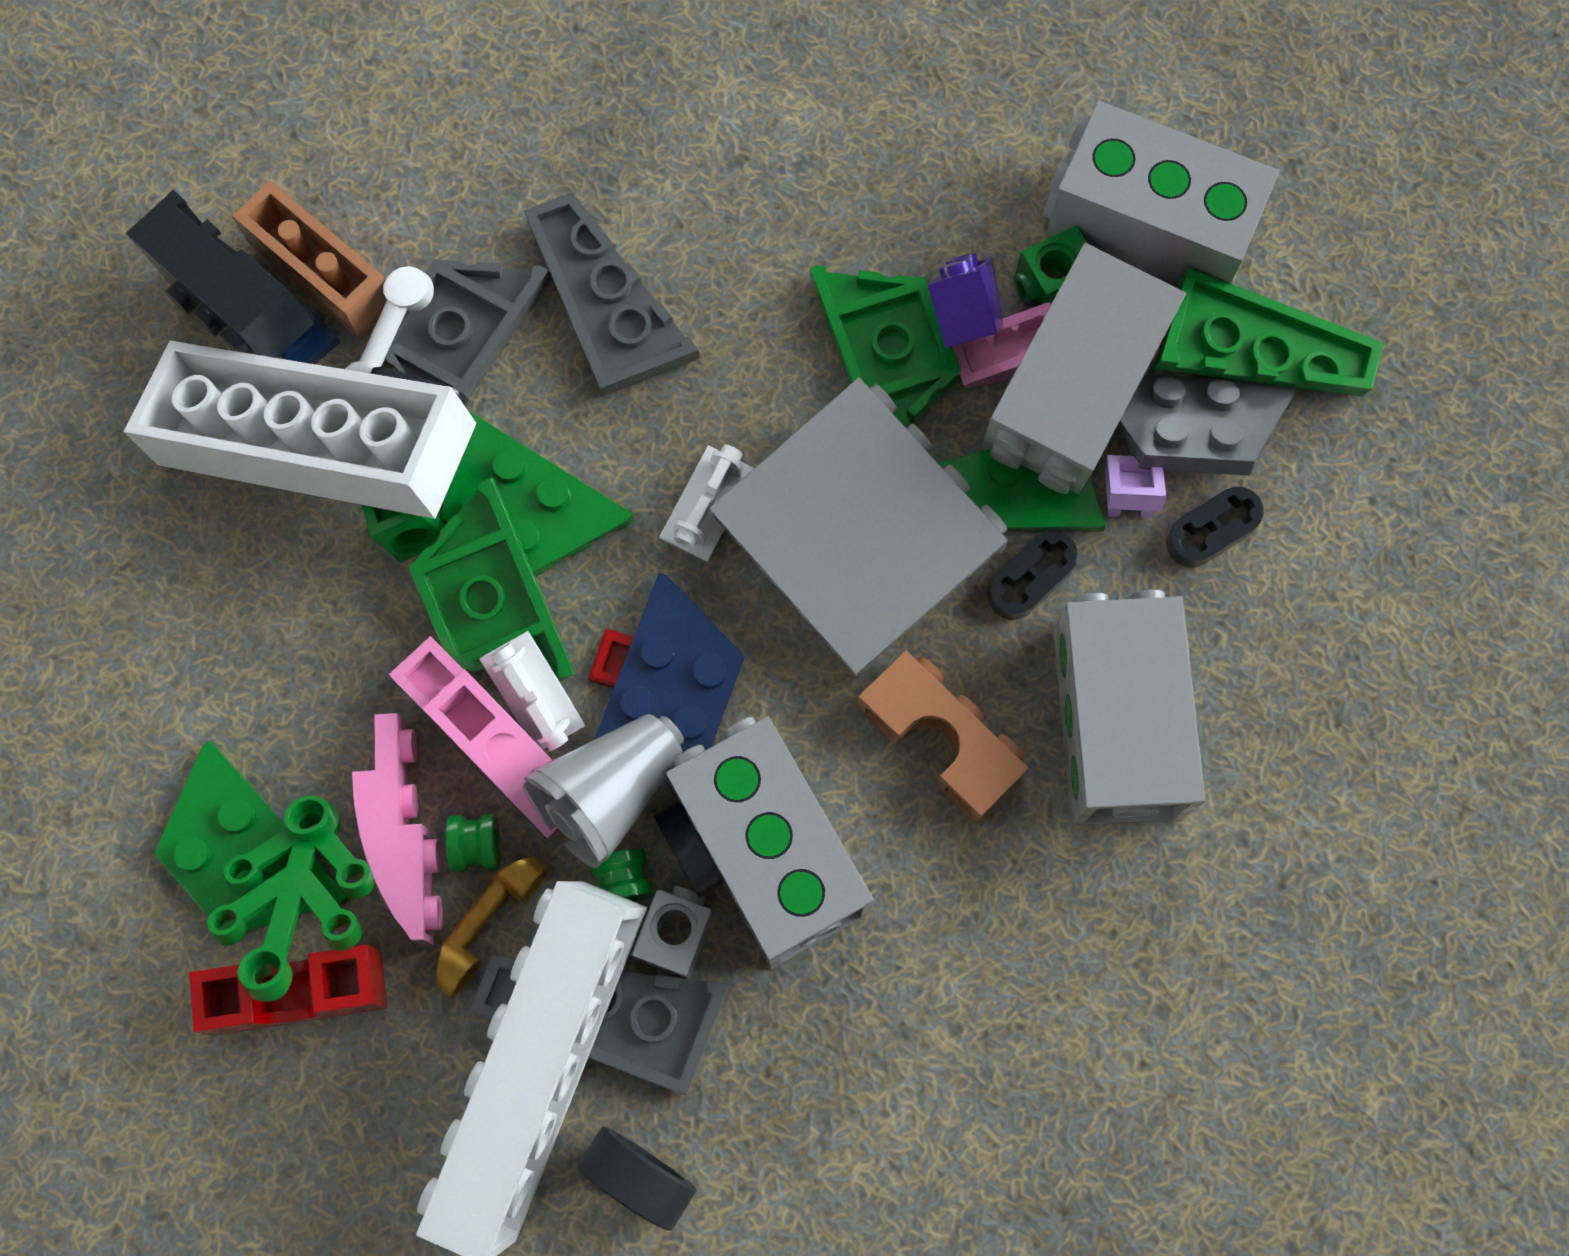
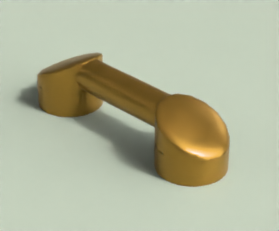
M529 856L509 864L492 876L491 881L443 942L436 969V984L441 991L454 998L463 990L481 963V960L467 951L468 947L508 894L522 904L526 903L533 896L550 871L548 864L537 856Z

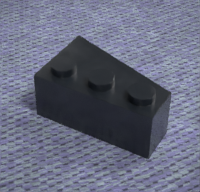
M174 190L126 232L128 237L170 284L165 290L167 296L187 315L192 312L196 320L213 336H217L223 331L219 336L233 351L278 358L314 324L285 286L242 249L236 252L218 238L221 234L219 229L208 219L202 223L189 208L185 199Z

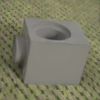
M674 886L671 894L657 889L633 950V958L636 961L681 978L690 979L714 917L711 909L703 907L706 897H698L696 892L679 886ZM674 915L686 917L692 925L690 936L679 945H669L663 942L660 937V929L663 922Z

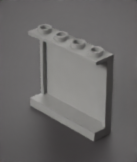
M860 377L709 508L714 518L856 678H859L873 666V661L993 555L996 553L1000 554L1005 550L1008 542L1003 535L1007 527L1002 519L988 505H984L979 509L965 494L970 489V486L963 476L950 464L942 468L929 454L933 446L922 431L914 424L905 428L892 414L897 407L889 395L877 384L869 388Z

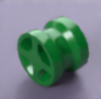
M495 812L483 813L478 819L466 820L462 815H449L446 823V849L449 867L452 872H464L470 865H482L487 870L499 869L501 861L500 828Z
M644 849L616 851L598 867L593 868L590 866L591 873L598 878L601 889L633 902L643 901L654 896L651 882L644 878L643 867L647 863Z

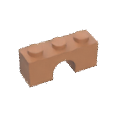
M905 650L858 696L857 708L896 746L909 733L918 728L933 727L946 733L954 744L956 756L955 761L940 775L936 785L977 824L1024 777L1029 769L1022 762L1025 754L1008 736L1000 734L996 737L981 722L984 719V715L970 699L964 695H960L958 698L952 695L941 684L944 681V677L934 664L923 656L916 660Z

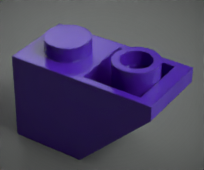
M976 252L946 261V265L938 268L940 274L927 285L945 348L997 334L1003 326L992 257L978 261Z

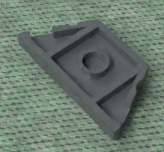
M434 259L425 271L432 280L434 287L432 300L422 310L406 311L385 360L393 370L448 385L470 399L551 280L548 269L532 265L531 271L506 270L501 268L500 263L479 262L474 265H465L460 261Z
M1143 375L1114 431L1117 436L1127 442L1128 452L1138 461L1140 469L1151 470L1152 467H1162L1163 471L1250 476L1260 459L1263 448L1268 445L1274 435L1285 410L1289 409L1296 388L1240 380Z

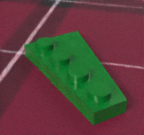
M1189 267L1180 276L1177 288L1187 294L1161 341L1153 369L1363 397L1372 390L1384 342Z
M991 449L937 462L942 468L948 464L952 465L970 486V489L965 494L979 509L984 505H988L1005 523L1006 531H1035V533H1043L1052 530H1084V532H1103L1106 527L1090 477L1080 494L1069 490L1068 494H1061L1044 486L1038 480L1040 474L1022 465L1018 469H1013L997 462L989 455Z

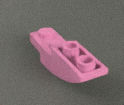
M431 636L427 638L389 673L390 677L549 840L559 829L557 826L552 830L547 827L528 799L523 784L526 782L524 778L532 770L552 761V759Z
M397 713L374 714L375 770L352 772L354 807L359 835L374 880L394 918L412 941L422 946L433 945V931L441 930L443 925L442 900L440 896H433L432 873L441 872L442 851L440 840L432 839L431 831L424 825H409V818H417L419 807L416 785L408 784V763H415L418 755L416 732L414 729H408V724Z

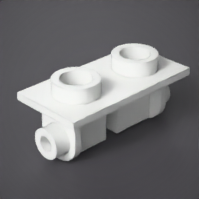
M726 444L723 445L721 451L709 445L707 446L659 536L660 539L708 562L725 530L714 518L709 508L754 469L740 461L743 454L738 449Z
M529 631L524 632L480 658L481 663L521 728L542 750L548 748L549 751L560 747L568 741L567 736L585 727V723Z

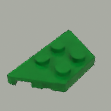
M822 265L810 267L811 282L849 383H853L860 377L869 388L875 384L879 385L897 407L892 414L905 428L909 427L960 379L961 369L952 346L945 348L926 279L904 275L890 278L883 276L880 272L859 270L858 276L827 272V266Z
M468 411L475 420L476 425L444 498L441 519L445 524L454 514L457 515L478 491V486L484 480L491 477L494 478L535 577L555 567L556 563L563 558L575 556L590 548L592 542L618 528L622 530L630 526L634 520L633 513Z
M492 477L486 479L478 486V491L457 515L454 514L441 529L440 535L429 547H426L409 567L442 648L463 669L479 672L486 671L480 661L481 657L524 632L529 631L555 676L570 677L576 674L496 481Z
M209 740L202 746L154 855L204 913L209 916L217 907L232 904L244 896L234 893L223 876L225 864L237 855L249 853L282 831L283 820L222 751ZM290 853L262 870V883L287 866ZM315 857L312 867L313 874L339 906L346 904L350 899L342 894L336 880ZM251 870L240 872L235 879L246 877ZM304 901L302 902L298 918H301V915L312 912ZM275 904L247 922L248 931L246 934L255 932L259 928L270 924ZM236 920L225 922L219 930L230 928Z

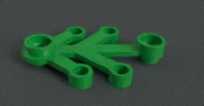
M304 796L292 802L285 811L282 831L249 853L237 855L225 864L223 876L234 893L244 896L232 904L217 907L210 913L207 919V928L214 940L220 945L229 946L238 943L245 937L248 931L247 922L275 904L263 947L256 948L247 953L238 966V978L247 994L258 1001H275L281 998L289 989L293 972L286 958L303 901L322 924V933L332 949L338 951L348 950L359 942L362 935V929L354 913L342 909L312 872L313 863L318 851L336 871V882L345 897L349 899L363 898L372 891L375 885V880L368 863L362 859H356L336 836L341 827V818L336 807L319 796ZM290 853L287 866L262 883V870ZM251 870L246 877L235 879L240 872ZM363 875L358 882L347 883L352 876ZM236 920L230 928L219 930L225 922ZM350 925L345 933L340 935L333 934L338 927ZM276 975L270 981L261 984L267 976Z

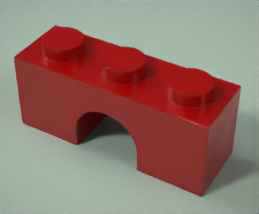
M366 944L354 946L344 951L327 950L308 953V959L289 963L293 972L292 982L288 991L275 1001H258L247 994L238 978L239 964L189 972L193 1032L218 1036L388 1009L382 951ZM276 975L267 976L261 984L270 981Z

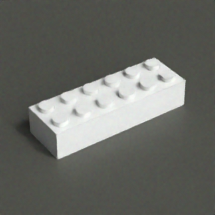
M169 341L124 433L159 466L436 519L476 422L452 387Z
M557 881L554 890L549 888L545 890L534 913L533 921L539 924L533 943L531 947L524 946L521 949L511 971L510 979L517 983L508 1005L502 1003L497 1008L490 1022L487 1037L492 1039L493 1043L485 1063L482 1061L477 1062L467 1080L464 1096L469 1097L470 1100L462 1121L454 1120L443 1140L440 1153L447 1158L438 1179L433 1177L428 1182L419 1200L417 1213L423 1215L416 1236L461 1256H497L516 1242L647 907L584 881Z

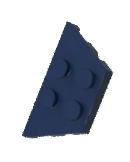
M659 573L594 740L646 714H651L658 719L661 716H665L677 726L684 738V742L680 745L683 752L698 745H703L705 750L713 745L745 656L665 574Z

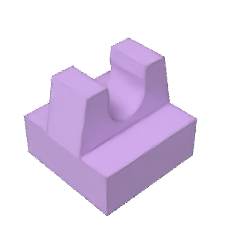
M1107 455L1104 473L1108 516L1119 517L1121 510H1140L1141 518H1152L1155 511H1163L1166 499L1163 468L1140 469L1139 463L1134 456Z

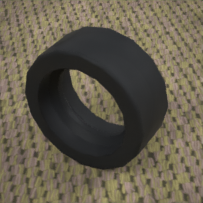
M605 1126L601 1127L577 1164L579 1172L604 1193L648 1222L668 1231L673 1230L697 1191L692 1183L670 1166L625 1136Z

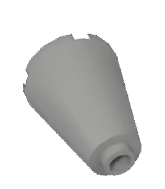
M646 714L532 770L524 778L526 780L523 784L524 791L547 827L552 830L557 826L569 838L563 845L583 863L596 868L608 860L668 778L666 772L675 768L672 761L683 753L680 746L684 742L683 735L667 717L661 716L658 719L651 714Z

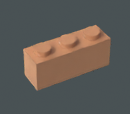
M271 180L232 215L251 247L357 338L361 339L377 323L387 301L383 293L384 276Z

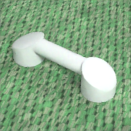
M400 267L386 277L383 284V293L387 299L360 361L351 363L345 370L370 374L372 368L382 366L406 311L422 310L432 300L434 287L432 280L425 272L415 267Z

